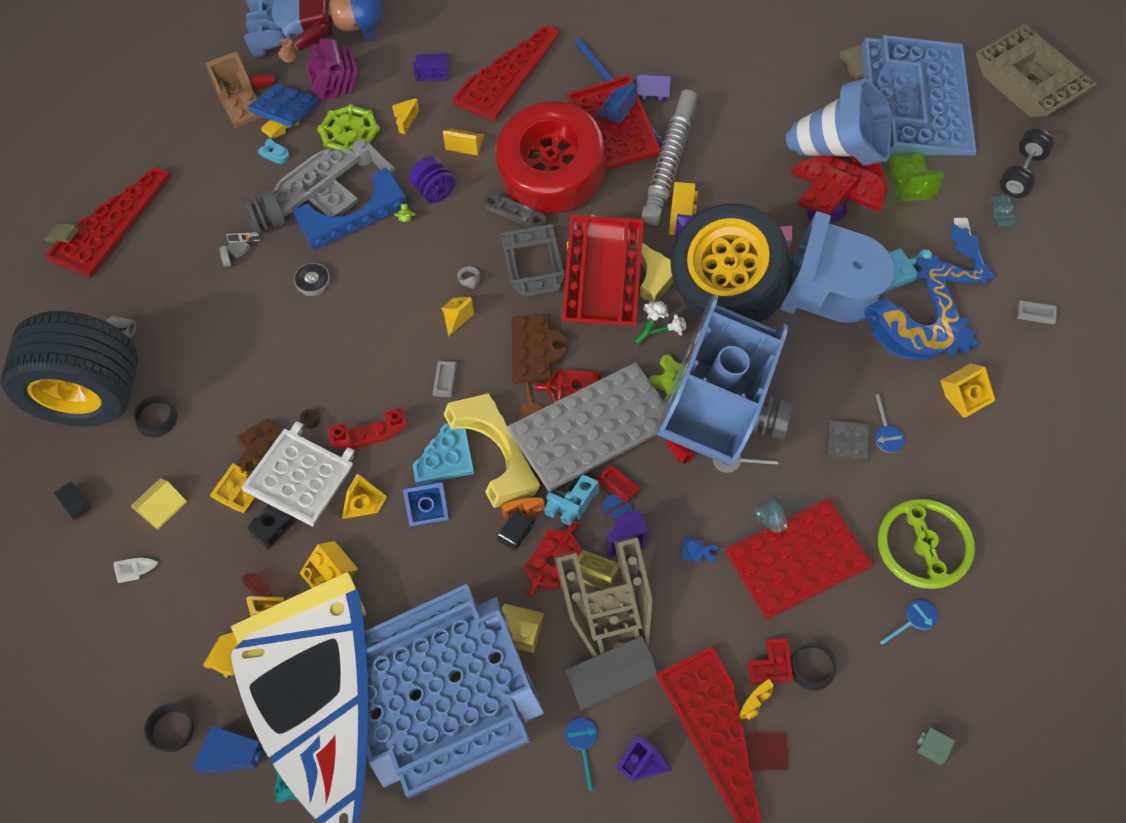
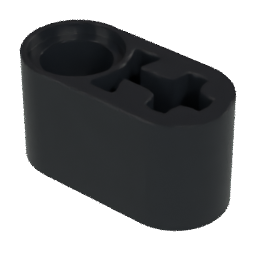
M72 481L54 492L73 520H76L92 509Z
M516 510L501 529L497 541L516 551L533 528L535 519Z

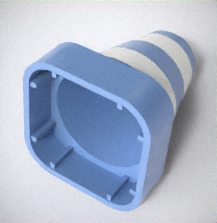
M867 78L848 82L842 85L839 99L794 122L791 130L786 133V143L791 151H796L800 156H854L865 166L884 162L890 156L891 110L885 96Z

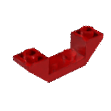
M403 407L384 412L386 420L357 428L348 429L346 423L327 427L331 445L358 449L392 439L408 425Z

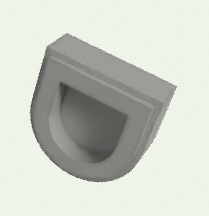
M246 242L228 244L230 255L236 258L243 256L250 249L249 244Z
M222 246L219 249L225 268L231 267L230 253L226 246Z

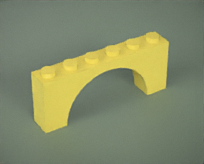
M642 243L641 264L645 270L646 278L640 287V297L649 302H656L661 299L674 283L670 266L671 260L660 252L649 248L645 243Z
M489 393L448 403L444 416L451 429L464 428L481 432L491 438L504 454L506 472L499 478L490 481L485 491L492 506L496 508L514 500L534 497L540 487L539 480L532 472L529 462L526 461L521 449L507 430L508 427L504 417L500 415L496 403L492 400Z

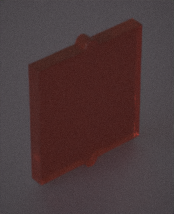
M747 733V752L749 754L750 770H789V749H787L786 733Z

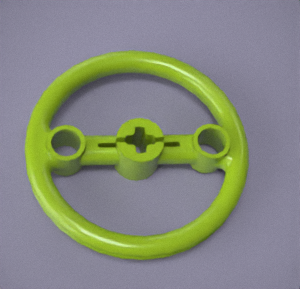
M914 499L902 502L887 513L879 528L878 547L884 563L898 578L913 586L936 589L952 585L966 574L974 560L975 541L969 525L955 510L943 503L929 499ZM925 509L939 512L948 517L958 527L963 536L965 555L961 565L951 574L946 573V565L938 558L935 548L938 545L939 538L935 532L927 528L924 520L926 516ZM902 513L907 514V522L914 527L917 536L914 550L919 555L924 556L928 566L926 572L928 578L918 577L907 572L891 555L887 543L888 530L894 519ZM913 514H917L920 518L914 517ZM933 569L939 570L940 574L935 573Z

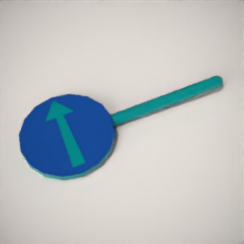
M577 718L567 725L565 738L572 748L582 750L588 790L592 791L586 749L595 743L597 729L590 720Z

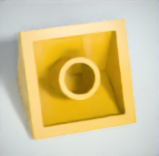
M453 128L443 130L445 150L478 155L485 134Z

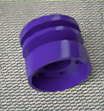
M434 156L425 157L418 161L409 174V181L426 201L432 204L448 197L456 184L452 174Z

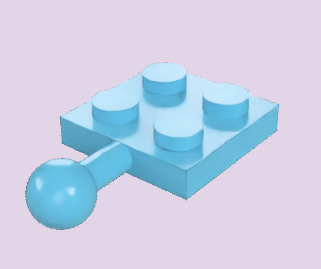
M901 248L890 252L895 273L891 285L885 292L917 280L918 272L913 267V265H916V259L930 260L933 256L932 252L924 249L919 252L918 256L911 259L907 258Z

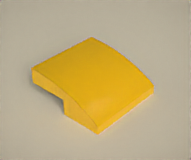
M232 463L210 494V497L243 514L256 498L242 491V486L247 481V471L241 473L240 467Z

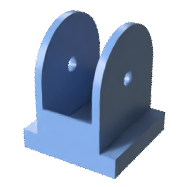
M816 211L795 251L792 261L790 289L780 306V310L794 314L798 308L838 322L853 323L865 319V308L877 302L879 296L891 285L895 273L893 260L888 251L876 240L830 224V215Z

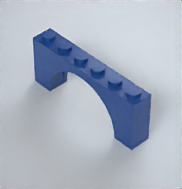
M387 168L371 174L375 187L373 196L366 206L353 214L340 217L327 216L315 211L309 204L292 210L298 226L313 250L338 240L349 233H353L379 219L385 218L401 210V204H407L404 193Z

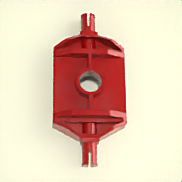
M558 369L553 373L551 379L547 381V384L536 382L535 391L548 392L552 402L555 403L603 379L599 372ZM575 383H579L582 385V387L580 389H574L572 385Z
M572 521L565 531L546 530L545 537L527 564L523 565V569L531 581L530 587L525 592L530 598H533L537 589L554 590L559 589L561 585L556 565L550 566L547 563L548 559L571 551H575L577 557L581 554V547L573 535L579 527L577 522Z

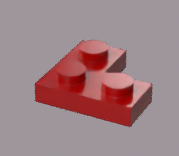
M766 639L768 660L748 661L747 663L750 685L762 684L768 679L772 683L793 682L788 639Z

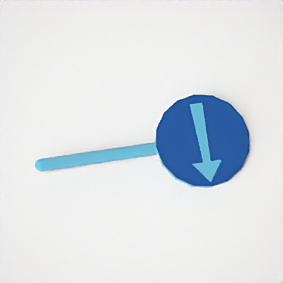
M925 600L912 602L907 609L909 622L881 640L880 644L883 645L911 625L921 630L933 628L938 620L936 608Z

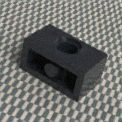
M269 504L258 518L251 521L247 529L254 539L269 550L297 521L295 517ZM274 521V524H273V525L267 526L268 523Z

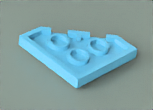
M448 423L442 426L440 433L435 439L431 440L424 449L422 456L413 464L416 486L474 474L466 430L464 428L451 429Z

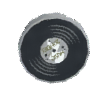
M318 263L303 265L294 275V283L297 290L307 296L321 294L330 285L331 278L328 270Z

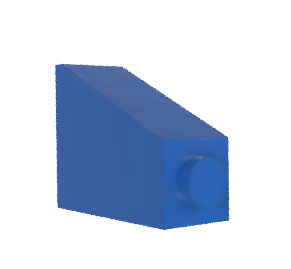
M211 726L193 769L200 774L252 769L256 767L257 763L261 762L264 756V748L259 741Z

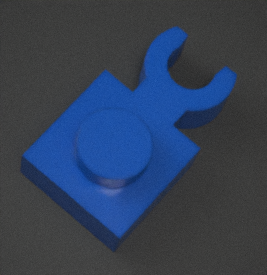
M684 538L681 559L701 563L703 557L709 562H715L716 556L710 555L709 552H717L718 547L716 545L704 547V541Z

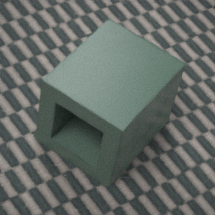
M930 727L926 733L921 732L916 742L920 745L917 752L942 765L947 760L955 740Z

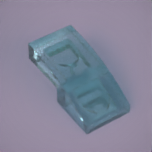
M1009 195L991 196L992 212L998 229L1016 228L1018 222L1012 212L1014 206Z

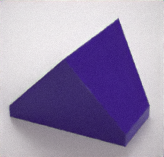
M639 734L616 766L632 782L637 779L671 771L658 751Z

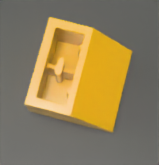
M335 541L316 546L300 574L310 587L314 588L346 572L353 579L359 569Z

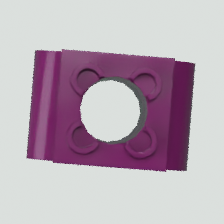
M320 39L319 45H312L311 47L312 56L307 66L308 76L312 80V93H317V98L320 100L335 99L339 89L341 95H345L346 90L347 94L351 95L352 89L355 88L356 84L355 77L359 74V68L355 64L356 56L353 54L352 48L348 47L346 53L345 47H341L340 51L337 41Z

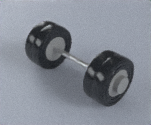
M1030 129L1023 135L1019 143V150L1027 160L1023 167L1011 166L1005 170L1000 180V188L1005 194L1014 198H1024L1030 194L1035 184V176L1027 169L1030 160L1041 161L1049 156L1054 146V139L1048 132L1042 129Z

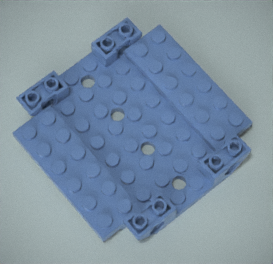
M465 584L364 631L368 672V738L366 756L383 788L401 781L406 797L411 798L530 742L523 722L532 720L544 714L529 674L523 668L511 638L512 632L497 597L477 607L469 585ZM495 653H500V661L492 664L490 661L491 656ZM456 671L461 672L460 680L452 682V674ZM415 690H421L420 699L413 701L411 698L412 693ZM380 708L382 714L378 719L374 720L372 713L375 709Z

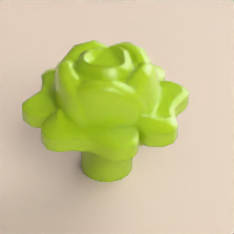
M401 204V210L394 213L396 217H399V221L403 222L411 221L412 216L415 215L414 212L408 209V204Z

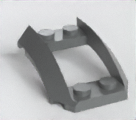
M553 224L500 233L508 274L513 288L523 298L558 292L565 273L559 255ZM547 244L553 273L519 279L513 250Z

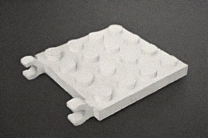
M296 421L290 431L284 429L242 486V491L314 526L353 468L351 461L354 458L353 454L355 451L348 447L342 457L300 437L303 432L301 429L303 424Z

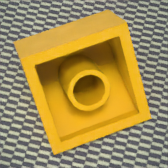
M970 363L940 380L946 398L964 418L995 401L984 366Z

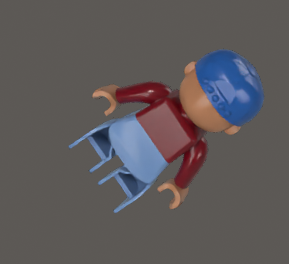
M246 0L251 13L246 14V27L249 33L244 35V40L253 58L265 57L268 49L282 46L278 55L284 62L294 61L298 57L297 49L300 52L318 43L320 39H325L333 33V22L338 29L345 32L361 30L366 41L369 42L375 37L374 27L382 21V1Z

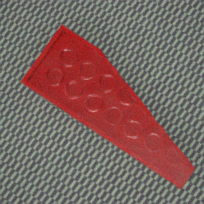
M545 25L533 33L530 39L527 41L523 40L519 43L518 47L515 49L511 48L495 59L489 67L480 69V73L472 75L466 80L452 98V104L495 122L560 36V30Z
M153 167L139 177L137 183L132 186L128 185L124 188L125 191L123 193L114 195L94 210L95 212L88 218L83 217L79 220L80 223L76 225L78 232L70 243L57 240L45 255L47 260L91 278L171 177L170 173L158 167Z
M713 646L656 673V677L735 823H761L762 820L755 794L752 771L750 770L734 684Z

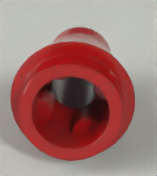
M259 73L251 74V87L259 89L274 85V76Z
M669 440L666 442V446L670 449L678 463L687 464L692 460L694 452L691 449Z

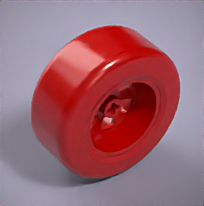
M558 101L541 102L528 106L508 120L497 139L495 156L505 190L515 202L532 208L536 212L556 214L573 210L591 199L603 183L607 169L603 133L596 120L578 106ZM564 145L569 148L565 150H560L558 146ZM534 152H540L539 158L530 159ZM564 157H574L570 163H563ZM543 165L545 169L541 171L534 169V167Z

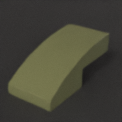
M71 224L54 225L44 240L51 243H56L57 240L70 243L78 232V228Z

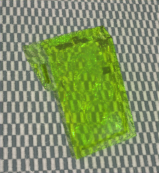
M922 152L889 156L887 161L899 201L936 198L944 174L942 170L928 171Z

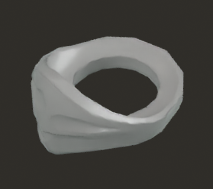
M468 266L458 271L457 279L461 285L471 289L477 287L481 276L479 270ZM466 272L475 274V276H471L468 279H462V275Z

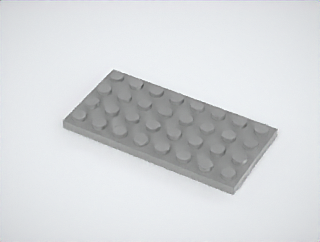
M635 362L509 425L507 430L547 490L551 492L655 437L666 403Z

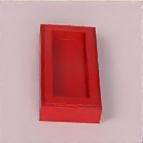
M612 465L598 476V481L627 504L640 493L641 488Z

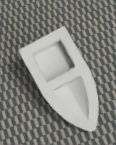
M133 558L114 562L117 581L122 583L137 580L139 575L152 570L158 562L148 558Z

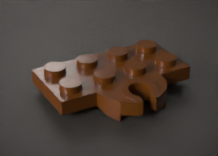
M548 314L512 317L513 384L547 382L551 379L550 365H558L564 362L563 359L568 352L567 347L556 349L554 346L557 344L568 345L567 340L562 333L556 330H549Z
M269 418L237 436V442L246 450L240 458L241 473L245 472L249 466L257 467L282 431ZM250 470L246 473L247 479L254 470Z

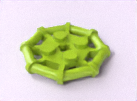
M353 104L333 111L329 110L321 125L317 127V131L323 140V146L326 149L330 148L333 150H341L343 148L353 151V142L363 139L371 144L376 134L380 132V126L377 125L373 116L374 112L353 106ZM353 113L362 115V117L354 116ZM333 120L334 123L332 127H328L330 122ZM367 121H369L370 127L365 126ZM327 134H332L333 138L329 139Z

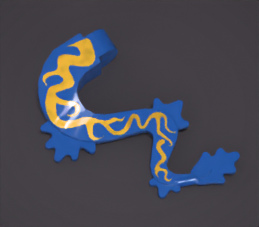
M952 225L951 231L953 234L950 236V239L957 243L954 249L973 259V271L965 270L950 263L940 262L937 255H933L930 260L916 259V264L920 268V272L916 277L926 280V287L935 311L936 321L934 324L925 326L917 323L909 317L902 307L897 308L887 298H883L865 308V318L874 329L871 334L888 352L912 360H926L935 358L945 351L954 357L957 354V349L967 354L970 351L969 347L977 348L979 346V342L972 337L975 336L976 331L966 328L969 320L968 318H960L957 307L945 284L946 281L966 284L980 282L982 285H986L987 280H993L996 277L994 273L988 270L989 265L983 262L978 236H970L968 228L961 229L957 225Z

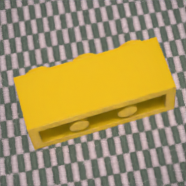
M674 182L669 235H675L677 214L696 215L697 205H693L694 201L697 202L698 191H695V184Z

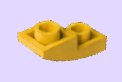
M270 120L261 128V131L270 138H277L285 134L286 128L291 127Z
M770 679L762 683L749 696L739 715L741 721L746 718L751 720L759 714L758 711L761 706L759 700L763 702L772 695L771 692L774 685Z

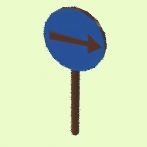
M591 471L587 472L592 479L597 480ZM598 481L600 490L607 497L603 502V511L608 518L617 521L624 512L632 510L631 502L627 504L616 494L609 495Z

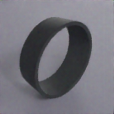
M153 396L142 400L136 406L133 418L137 430L142 435L156 438L167 434L173 429L177 422V411L165 398ZM154 403L169 405V416L160 426L145 428L138 424L139 414L147 406Z
M807 643L799 647L792 654L790 659L793 680L799 686L807 690L816 691L824 689L832 683L836 674V660L833 653L826 646L819 643ZM813 647L824 651L832 660L834 667L832 674L826 680L820 682H812L803 678L795 665L796 655L801 649Z
M175 703L164 704L156 708L148 716L144 726V735L149 745L164 752H175L182 749L189 743L194 732V723L190 713L185 707ZM170 712L185 714L190 720V727L184 740L174 747L160 748L153 738V730L157 721L163 715Z

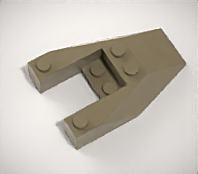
M635 536L614 541L624 584L586 593L577 553L571 551L554 556L570 620L593 657L639 636H642L647 647H649L653 599L639 540Z

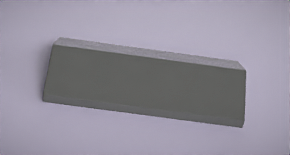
M642 636L564 670L580 710L656 677L657 673L652 655Z

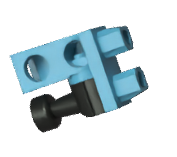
M582 475L581 478L579 476L554 489L551 493L549 492L546 496L545 514L553 518L557 512L563 513L561 521L569 526L575 519L579 521L592 498L596 497L599 493L598 481ZM575 485L574 489L569 491L571 486Z

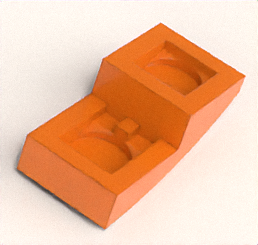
M523 498L501 505L505 520H508L516 510L524 512L531 517L543 511L545 506L543 498Z

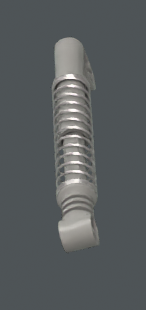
M683 90L681 92L675 114L669 121V129L666 131L667 135H665V141H663L664 146L661 147L662 151L659 153L660 157L657 159L658 163H656L657 168L654 169L655 174H653V180L650 182L651 186L648 188L647 194L649 197L642 211L641 219H644L643 223L659 226L663 206L670 196L671 187L675 179L674 176L677 173L676 170L682 157L681 154L685 147L691 122L694 121L696 114L697 94L691 90Z

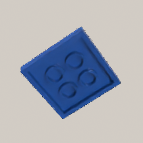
M276 83L249 105V112L292 128L319 104V98Z

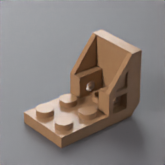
M237 51L205 63L215 91L235 128L263 118L249 112V105L257 100V97L252 90L249 78Z

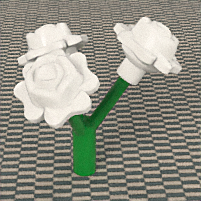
M650 301L649 304H644L643 310L648 314V322L645 329L634 341L640 345L649 334L665 330H674L682 336V331L686 330V322L683 317L674 314L672 323L650 330L653 323L659 317L665 318L669 316L667 305L664 302Z

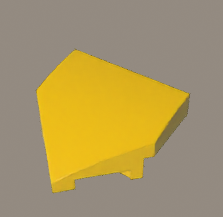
M233 632L219 637L203 664L208 669L212 668L224 674L226 678L229 675H235L231 655L238 642Z

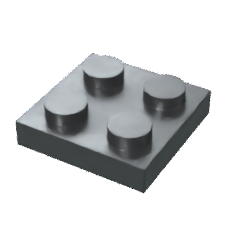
M830 420L828 426L827 457L866 462L868 459L869 424Z

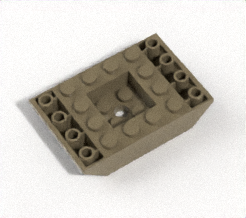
M1026 24L976 52L983 77L1029 117L1048 116L1097 85L1096 82Z

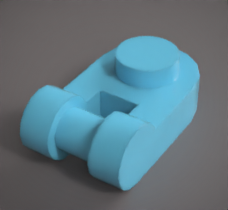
M270 138L258 150L262 157L278 164H284L290 159L288 149L275 143Z

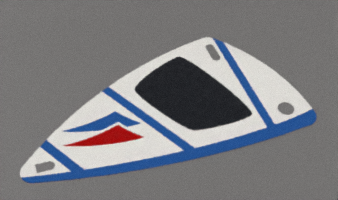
M355 588L351 592L249 634L235 647L231 655L241 698L265 752L296 798L319 823H339V817L342 813L348 815V823H359L368 738V672L360 595ZM336 602L344 605L343 613L338 616L330 613V607ZM264 649L265 651L264 655L260 657L242 658L244 651Z

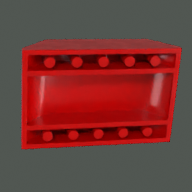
M570 215L562 322L636 327L644 219Z

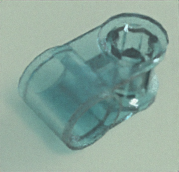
M773 499L768 500V503L765 505L754 507L753 510L758 521L763 523L772 532H781L788 527L783 507Z

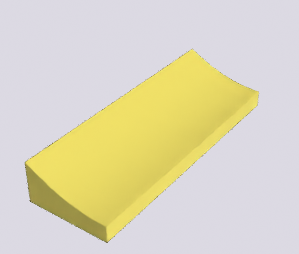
M346 572L232 625V631L239 644L249 634L355 590V584L349 573ZM360 599L362 616L367 615V613ZM336 602L330 607V613L334 616L341 615L344 611V605L340 602ZM264 649L244 651L242 654L244 659L263 656L265 651Z

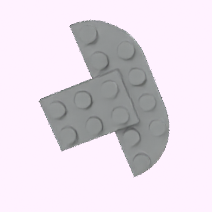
M343 148L335 151L326 149L314 154L284 176L274 189V195L283 217H286L292 210L298 208L306 201L323 215L332 217L342 216L359 203L358 198L335 179L361 160L360 155Z

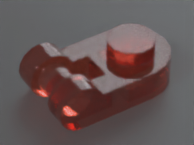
M246 573L240 578L243 584L255 596L273 597L269 586L260 584V579L254 573L251 575Z

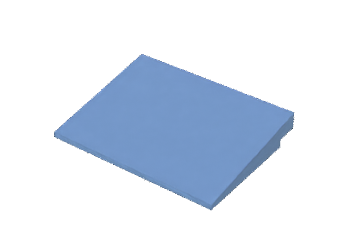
M883 35L882 39L865 38L861 45L863 77L867 78L885 96L891 110L890 155H975L976 145L963 44Z

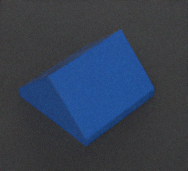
M634 82L614 89L597 114L620 124L637 101L636 85Z
M442 481L403 488L409 526L449 520Z

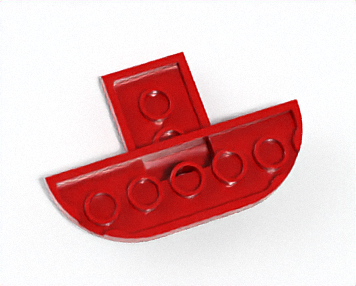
M831 156L814 157L799 162L791 170L793 176L812 183L810 188L798 200L799 206L816 213L818 211L831 215L845 198L878 212L884 206L885 187L882 180L874 173Z

